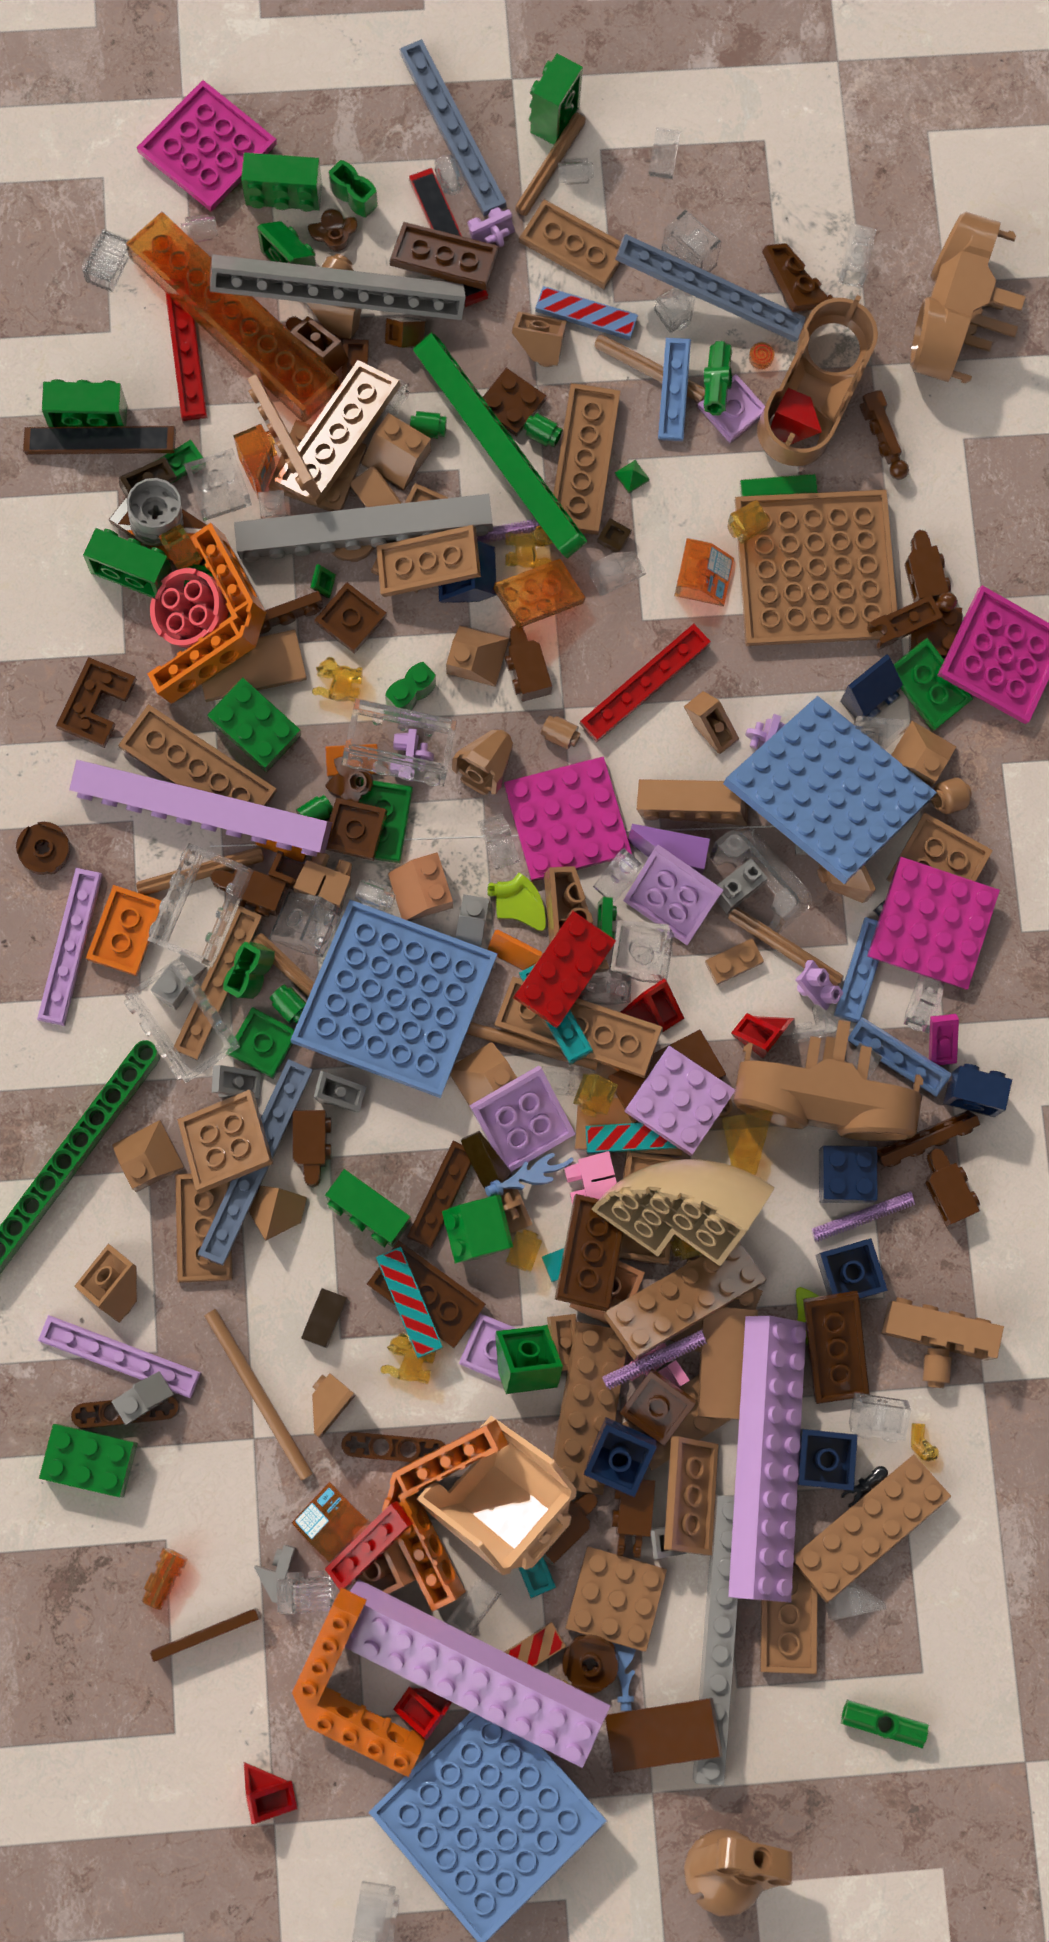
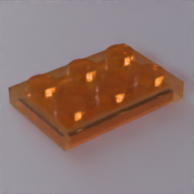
M560 558L496 582L493 587L518 629L581 605L586 598Z

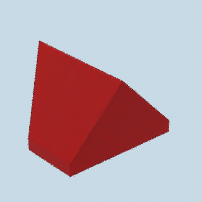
M788 387L775 412L770 428L774 435L785 443L790 433L795 434L791 444L819 434L822 430L811 397Z
M665 978L642 992L620 1011V1013L662 1026V1032L684 1019Z
M746 1013L731 1034L744 1045L753 1043L752 1051L761 1058H764L794 1018L752 1016Z
M409 1686L393 1710L427 1740L446 1714L452 1702L425 1688H412Z
M244 1762L245 1792L251 1825L297 1809L292 1780L287 1781Z

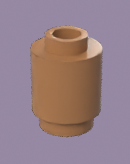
M550 715L541 730V735L546 736V740L567 750L570 746L575 747L581 733L578 732L579 726L558 716L554 718Z
M928 1348L927 1355H924L923 1381L928 1382V1387L944 1388L945 1383L950 1384L952 1357H949L950 1350Z

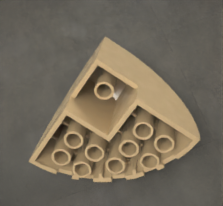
M699 1159L671 1160L653 1164L631 1173L611 1187L591 1210L656 1256L661 1254L675 1234L721 1266L747 1232L775 1187L747 1171L728 1164Z

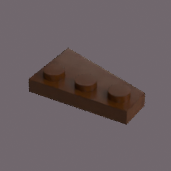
M787 243L765 246L762 253L791 312L812 310L821 302L834 298L831 294L827 296L820 288L822 283L817 278L812 279L804 270L805 264Z

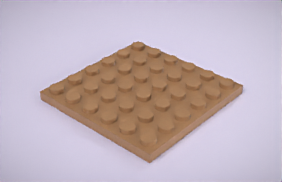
M887 490L735 497L746 646L879 640L884 636L880 631L869 633L867 626L871 621L885 614L888 615L897 611Z

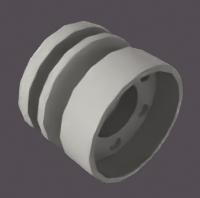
M159 478L145 479L136 483L129 491L126 500L130 527L133 534L142 543L150 546H164L173 542L181 534L184 524L181 499L177 489L168 481Z

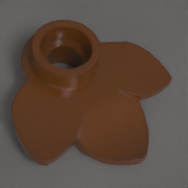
M327 209L321 216V222L308 225V232L315 241L324 242L330 250L341 251L347 246L349 236L356 232L358 227L355 217L343 218L342 214L336 209Z
M335 758L334 763L338 774L326 783V788L333 794L341 796L340 799L359 803L362 795L370 792L373 787L372 775L369 771L360 769L357 762L352 758ZM361 777L364 779V785L362 787L359 784V780Z

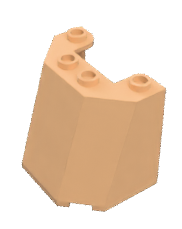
M490 1416L480 1427L494 1421L495 1418ZM497 1420L508 1445L498 1452L472 1463L449 1491L440 1483H433L424 1489L417 1500L430 1515L495 1570L505 1575L511 1573V1570L515 1568H533L566 1530L571 1520V1515L568 1514L570 1501L575 1499L577 1489L552 1458Z

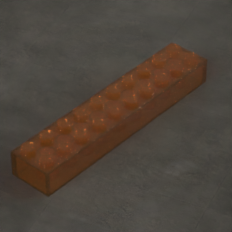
M164 212L159 213L126 243L129 258L252 375L256 374L261 383L298 419L306 423L330 401L340 386L339 377L253 296L210 292L212 258Z

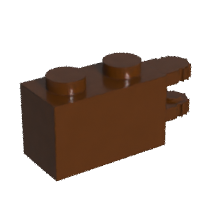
M292 316L285 322L297 350L328 375L332 376L348 361L342 342L309 316L303 321L296 316Z
M642 1479L635 1497L615 1489L614 1499H619L618 1510H613L612 1527H616V1533H618L617 1556H623L625 1552V1534L635 1535V1544L633 1545L634 1558H640L642 1537H651L655 1480Z

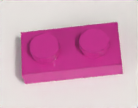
M957 1014L930 1016L929 1060L937 1065L957 1063L959 1018Z

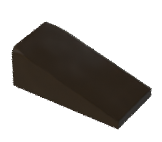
M163 457L120 476L119 486L127 499L129 491L136 483L142 480L159 478L172 483L177 480V477L166 458Z
M480 1131L460 1140L484 1189L490 1186L492 1181L504 1182L510 1175V1169Z
M321 1288L301 1339L328 1348L347 1297Z

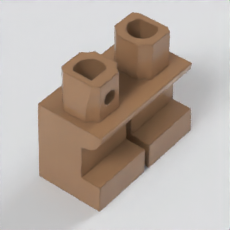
M317 852V856H313L311 861L306 860L293 887L294 893L316 903L318 900L319 904L341 912L347 891L351 886L352 864L339 859L335 870L326 867L330 855Z

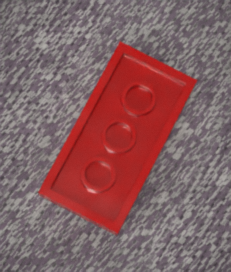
M572 911L513 998L557 1028L616 940Z

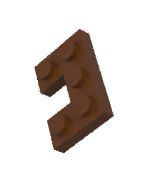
M88 657L56 724L57 729L105 748L115 728V723L95 715L93 712L102 693L127 702L137 681L136 676Z

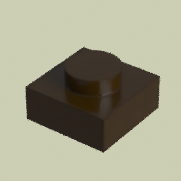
M610 518L599 535L597 543L620 554L632 530Z

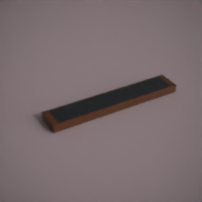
M175 426L25 427L23 452L25 455L175 453L176 428Z

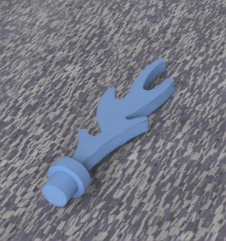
M551 1153L538 1160L530 1170H527L528 1162H524L519 1171L506 1181L500 1183V1181L495 1180L491 1182L490 1186L485 1187L486 1195L488 1197L499 1194L502 1196L505 1189L523 1190L525 1186L520 1184L519 1181L532 1185L551 1183L554 1180L553 1177H545L543 1174L556 1172L572 1163L573 1158L561 1164L548 1165L547 1162L555 1156L554 1153Z
M612 1643L619 1656L617 1673L623 1696H617V1702H620L621 1711H632L631 1702H634V1696H628L630 1681L635 1671L631 1670L629 1674H626L625 1669L632 1661L636 1649Z

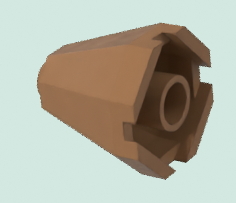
M491 730L455 754L452 759V770L455 774L460 771L463 775L460 780L480 794L487 795L489 791H491V794H496L502 786L513 749L511 736L504 730Z

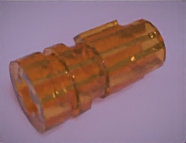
M169 1548L162 1549L159 1555L161 1560H157L155 1564L157 1567L156 1571L150 1574L144 1587L146 1592L142 1602L158 1610H162L175 1585L174 1582L177 1576L180 1577L182 1574L180 1569L184 1568L188 1561L186 1556Z

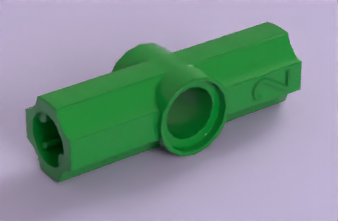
M715 341L710 346L708 367L704 368V411L711 415H721L723 411H726L728 389L732 387V347L724 341Z
M847 1699L841 1714V1724L873 1733L883 1738H889L922 1749L927 1740L928 1724L890 1713L886 1710H880ZM885 1716L889 1717L891 1721L890 1728L886 1731H880L878 1727L879 1720Z

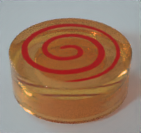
M764 342L754 344L749 353L750 364L757 369L768 368L773 363L775 355L773 348Z

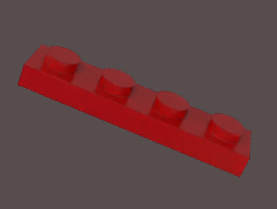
M398 1501L391 1503L325 1568L339 1590L341 1587L347 1589L414 1524Z

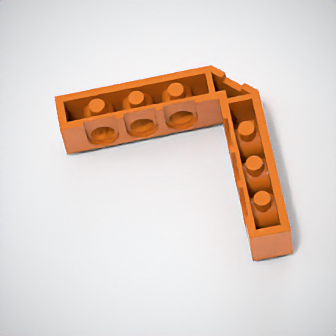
M212 523L206 525L190 536L196 549L202 553L206 561L204 565L213 574L218 587L221 589L227 601L226 606L231 617L219 624L220 627L206 637H200L197 643L184 652H178V656L163 666L159 665L147 673L157 694L171 704L254 649L266 616V611L226 536Z
M496 1419L392 1473L391 1486L388 1496L384 1501L382 1511L391 1503L398 1501L414 1523L397 1539V1542L432 1612L457 1600L466 1591L424 1507L417 1500V1492L507 1446L508 1442Z
M341 1587L295 1684L292 1695L308 1728L409 1777L426 1739L414 1730L409 1731L391 1722L390 1718L386 1717L385 1719L367 1710L366 1706L362 1704L359 1706L341 1697L340 1693L326 1687L367 1601Z

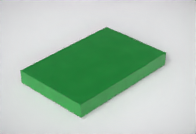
M816 474L740 480L741 497L818 493Z
M926 638L895 662L894 666L903 684L902 692L930 729L934 731L972 701L973 697L970 693L937 676L944 659L930 640Z
M361 779L360 786L362 787L364 785V779ZM373 780V787L370 792L362 795L359 803L384 808L388 811L375 860L393 863L401 862L413 793L412 786Z

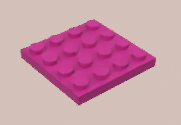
M202 80L137 146V151L212 212L241 182L244 153L268 154L277 145V139L207 82Z
M982 585L978 588L937 676L1018 721L1027 724L1030 722L1049 680V623Z
M604 756L504 782V788L531 882L544 879V874L549 867L575 866L576 870L632 855Z
M899 857L867 957L968 990L1000 890L904 857Z

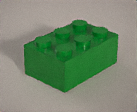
M556 53L552 62L547 61L542 72V78L540 81L536 80L530 90L532 95L529 108H531L529 121L531 122L530 133L553 145L556 143L573 114L580 108L583 66Z
M244 153L241 181L245 205L253 208L275 207L279 210L290 208L300 209L305 212L320 211L322 180L319 158Z
M60 379L43 382L42 412L48 427L126 426L127 402L121 383L111 380H105L102 383H92L88 380L65 382Z
M95 528L83 554L90 573L155 598L158 589L163 584L161 581L168 574L172 573L166 553L155 547H152V549L146 548L133 538L126 540L118 537L119 535L110 529H104L103 531Z
M243 677L207 715L209 721L266 773L301 736V730Z
M343 1169L325 1194L328 1200L327 1205L332 1211L340 1216L343 1213L347 1214L353 1226L362 1232L365 1228L372 1232V1239L384 1248L387 1244L393 1248L412 1222L411 1216L346 1169Z
M53 1424L39 1479L114 1497H124L138 1443L61 1424Z

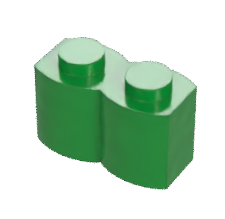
M339 160L328 171L332 193L338 199L348 202L354 213L366 218L378 206L375 186L367 178L359 176L351 164Z
M424 662L415 664L408 670L405 678L397 680L387 689L385 693L386 705L397 717L408 714L415 707L418 700H422L432 693L436 686V674Z
M244 942L236 952L234 966L225 976L223 990L237 998L254 999L262 989L264 975L273 965L275 951L260 943Z

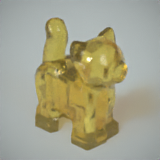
M536 526L535 530L531 533L513 534L508 532L505 534V544L515 546V553L509 552V554H505V566H520L523 568L552 566V560L547 557L537 559L536 546L546 547L553 544L541 526Z
M327 657L324 661L320 662L319 666L316 667L318 671L317 676L326 679L333 678L330 689L315 687L312 690V694L321 695L337 702H359L360 688H353L351 685L352 683L362 684L363 667L352 669L347 666H339L333 657Z
M400 1333L397 1337L391 1339L387 1349L394 1355L404 1356L401 1366L397 1369L392 1365H383L380 1369L381 1373H388L392 1377L406 1382L417 1381L428 1385L431 1370L424 1371L422 1364L423 1362L433 1364L436 1351L418 1359L408 1335Z

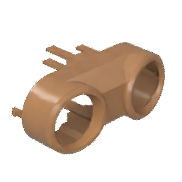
M964 212L958 217L932 270L931 279L935 283L931 295L922 301L919 310L910 358V366L914 372L945 382H949L950 378L954 377L966 384L971 381L972 376L954 370L963 344L989 352L992 346L991 341L972 336L976 333L978 326L1008 336H1016L1018 326L982 315V307L986 305L1003 310V307L1006 306L1021 311L1026 297L994 287L996 279L989 269L988 263L996 239L1000 237L1013 242L1016 239L1013 231L1005 232L999 230L1001 222L969 212Z
M857 295L855 300L848 298L825 300L818 304L808 316L799 335L795 357L780 388L772 391L757 425L759 442L764 451L774 460L789 466L808 465L821 457L828 446L861 379L878 339L877 325L872 314L859 303L861 296ZM837 323L844 325L856 335L860 346V353L856 363L848 370L837 373L828 372L818 367L811 359L808 351L810 336L818 327L824 324ZM788 387L810 396L822 430L819 433L818 443L814 447L806 449L790 447L795 434L790 433L784 444L774 435L770 428L769 421L775 414Z
M838 1020L836 1038L826 1037L823 1059L818 1064L821 1038L810 1036L805 1068L774 1062L750 1061L753 1043L745 1045L743 1048L745 1058L739 1064L733 1101L743 1112L766 1122L787 1128L804 1129L809 1125L836 1130L842 1138L851 1140L897 1141L910 1139L917 1133L922 1094L919 1093L920 1085H923V1078L918 1074L915 1075L913 1090L867 1080L872 1047L861 1046L857 1070L852 1063L844 1062L851 1022Z

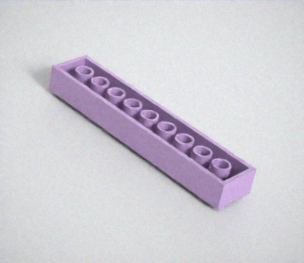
M745 1316L728 1597L791 1602L805 1365V1322L774 1316Z
M359 1579L356 1581L350 1592L367 1601L344 1648L583 1768L610 1709V1705Z

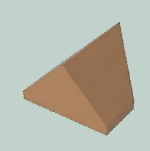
M260 1186L249 1213L265 1241L301 1224L307 1197L281 1188Z

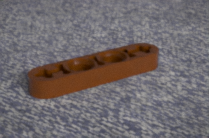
M171 1396L168 1398V1402L174 1404V1409L169 1410V1415H165L164 1411L159 1410L154 1411L156 1417H151V1409L145 1416L137 1418L130 1424L172 1419L179 1412V1402L175 1397ZM113 1400L81 1403L75 1406L71 1413L72 1422L79 1428L125 1424L120 1415L114 1421L106 1419L104 1411L106 1407L113 1405L111 1402ZM100 1405V1423H96L97 1417L87 1418V1423L83 1424L82 1419L77 1418V1414L82 1413V1408H86V1412H97L95 1406Z
M350 1432L342 1439L341 1447L343 1452L350 1457L413 1462L420 1455L419 1442H426L424 1448L429 1449L433 1448L434 1444H439V1448L445 1446V1443L437 1439ZM355 1436L358 1442L366 1443L365 1437H371L369 1443L370 1454H364L365 1448H356V1452L352 1453L351 1448L346 1447V1442L351 1441L352 1437ZM378 1439H385L389 1444V1450L384 1455H378L373 1450L374 1442ZM406 1441L413 1442L416 1446V1453L410 1458L404 1457L400 1451L401 1445Z

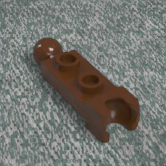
M877 390L862 396L864 403L859 404L865 421L870 420V431L873 435H876L879 441L878 450L881 457H885L887 464L890 465V475L894 479L902 480L909 474V465L906 461L900 459L902 451L885 412L888 404L882 390Z
M944 592L935 602L932 595H929L888 615L885 614L871 621L867 626V630L869 633L875 631L882 632L884 636L879 639L876 647L877 649L885 648L901 638L940 621L943 618L940 611H953L957 606V597L953 593Z

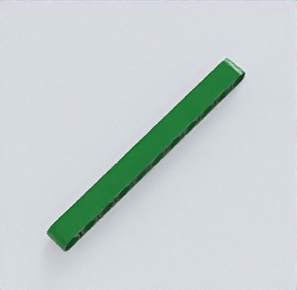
M431 332L413 348V351L556 548L565 558H570L587 543V539L443 342Z
M142 1040L133 1047L0 1225V1244H4L6 1248L5 1254L0 1257V1274L159 1062V1050L152 1042ZM143 1049H153V1055L150 1059H140V1053ZM131 1069L136 1070V1079L126 1082L124 1080L125 1073ZM113 1091H119L121 1093L120 1100L114 1104L109 1103V1094ZM96 1113H104L105 1118L100 1125L92 1124V1117ZM86 1134L88 1136L87 1144L83 1147H77V1137ZM65 1156H70L72 1159L71 1166L67 1169H61L59 1166L60 1160ZM48 1178H54L55 1187L50 1191H44V1181ZM31 1200H37L39 1203V1208L34 1213L27 1212V1204ZM15 1222H21V1233L13 1236L10 1232L11 1225Z

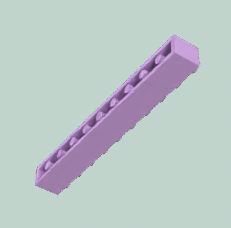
M76 760L69 789L70 791L78 792L77 798L92 801L94 796L102 798V804L117 807L119 802L127 804L126 810L142 813V809L152 811L151 816L166 819L167 815L177 817L176 822L191 826L192 821L202 823V829L216 832L217 827L227 829L226 835L241 838L243 833L251 835V841L266 844L267 840L277 842L276 847L291 850L292 846L302 848V854L315 857L317 852L325 853L332 827V822L81 760Z

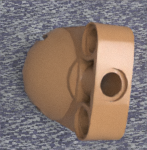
M714 1829L700 1836L688 1851L684 1866L686 1884L691 1894H701L696 1902L702 1909L718 1916H735L749 1909L762 1891L792 1884L793 1853L777 1847L752 1842L747 1836L731 1829Z

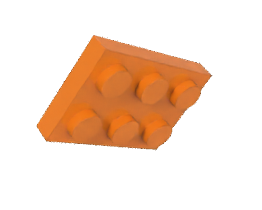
M113 885L86 959L137 976L164 902Z

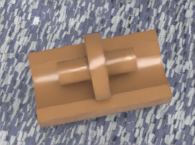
M518 1189L503 1190L501 1200L510 1234L533 1225Z

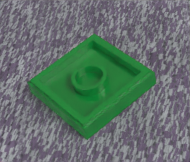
M252 1007L226 1053L274 1079L293 1045L291 1037L295 1029Z

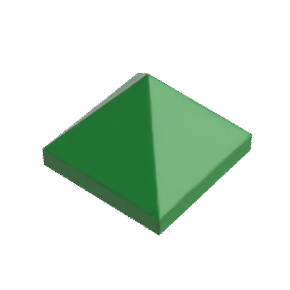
M636 459L615 472L616 477L628 493L650 481Z
M316 564L310 588L314 591H319V594L324 597L330 598L336 574L320 564Z

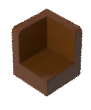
M411 317L386 318L385 344L400 348L415 347L424 339V320Z
M278 851L268 875L287 882L288 888L294 890L293 887L304 864L286 858L283 852Z

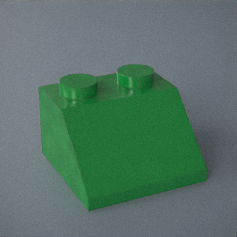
M282 221L263 223L257 226L261 252L270 261L316 266L314 250L309 244L306 243L304 245L299 240L297 232L291 226L287 227Z
M500 1194L460 1204L442 1211L455 1264L478 1260L514 1247Z
M548 1325L496 1331L498 1373L506 1394L558 1388L563 1365L555 1343L552 1340Z

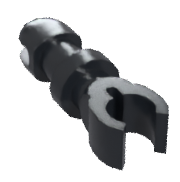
M884 1466L876 1467L868 1477L858 1480L859 1484L854 1487V1491L845 1490L841 1498H844L847 1493L854 1494L857 1492L854 1496V1502L848 1504V1507H852L864 1493L870 1492L874 1485L883 1481L888 1476L887 1468Z

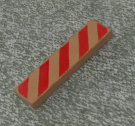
M550 1622L504 1652L535 1667L564 1649L566 1645L553 1623Z

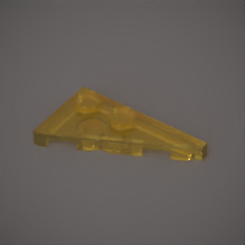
M761 1110L721 1118L731 1166L753 1175L757 1174L762 1149L773 1115L772 1111Z

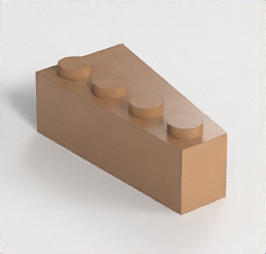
M639 779L637 811L646 820L664 818L673 821L687 820L747 826L749 805L723 784L724 781Z
M575 866L549 867L544 874L550 944L572 911L592 924L594 921L591 912L588 910ZM605 958L594 975H604L610 969Z
M897 1297L896 1301L888 1302L881 1334L938 1349L950 1350V1352L985 1361L998 1358L1004 1326L992 1324L991 1321L982 1318H966L965 1314L959 1312H940L938 1307L931 1305L914 1306L912 1305L913 1301Z

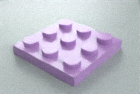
M657 845L623 901L685 945H688L718 900L723 889L666 849Z
M668 1046L624 1112L689 1156H692L735 1092V1089L671 1046Z
M540 1066L533 1068L469 1105L488 1142L511 1172L521 1167L524 1162L533 1160L576 1135Z

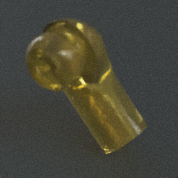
M912 1423V1450L922 1460L927 1462L936 1460L939 1456V1450L925 1439V1424Z

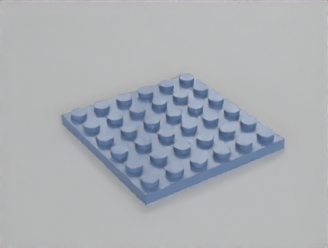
M819 696L814 698L727 776L723 783L844 885L922 810L937 793Z
M349 900L291 1037V1043L441 1098L497 959V953Z
M470 1712L412 1769L409 1777L405 1776L369 1811V1814L477 1942H488L608 1822L542 1747L473 1712Z

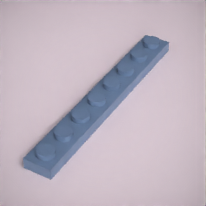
M418 40L400 48V55L483 216L488 215L490 210L494 208H505L506 201L423 40Z
M625 234L622 238L615 260L793 342L799 339L805 316L791 312L788 308L632 236Z
M289 1059L261 1116L272 1160L293 1116V1110H296L313 1073V1069ZM269 1166L231 1181L198 1252L199 1256L224 1266Z

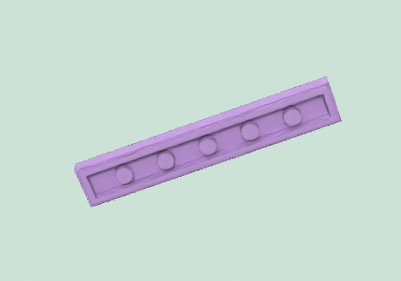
M80 868L75 869L37 1018L38 1021L65 1026L103 877L102 873Z
M48 1315L38 1339L40 1342L140 1380L160 1371L172 1392L188 1398H192L201 1372L50 1315Z

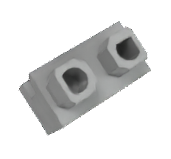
M750 858L717 884V886L723 889V892L716 902L728 914L744 902L746 898H749L763 887L768 878Z

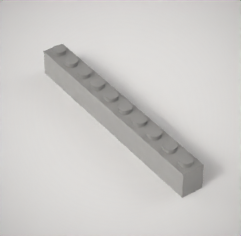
M212 254L210 292L462 320L465 303L463 284Z
M489 494L234 522L237 553L240 560L244 559L248 562L257 561L259 557L268 556L272 559L283 558L286 554L306 556L313 551L332 553L336 551L335 548L346 547L347 550H358L361 546L366 545L376 547L386 543L473 525L476 528L477 536H484L488 532H493Z
M715 1495L712 1556L709 1559L699 1700L713 1698L723 1756L694 1761L693 1780L695 1783L724 1786L738 1604V1598L728 1597L734 1497Z

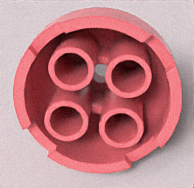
M183 568L168 574L161 581L163 584L158 589L155 598L152 597L150 617L155 631L169 643L181 648L188 649L197 643L200 637H206L219 628V624L229 618V610L226 606L227 601L216 580L212 576L193 568ZM185 580H190L183 589Z

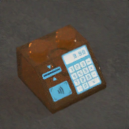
M262 424L233 435L237 456L258 499L264 496L276 466L274 456L277 455L272 434L270 431L265 432Z
M687 538L674 596L724 607L734 557L712 543Z
M329 1482L291 1523L328 1562H331L369 1519Z

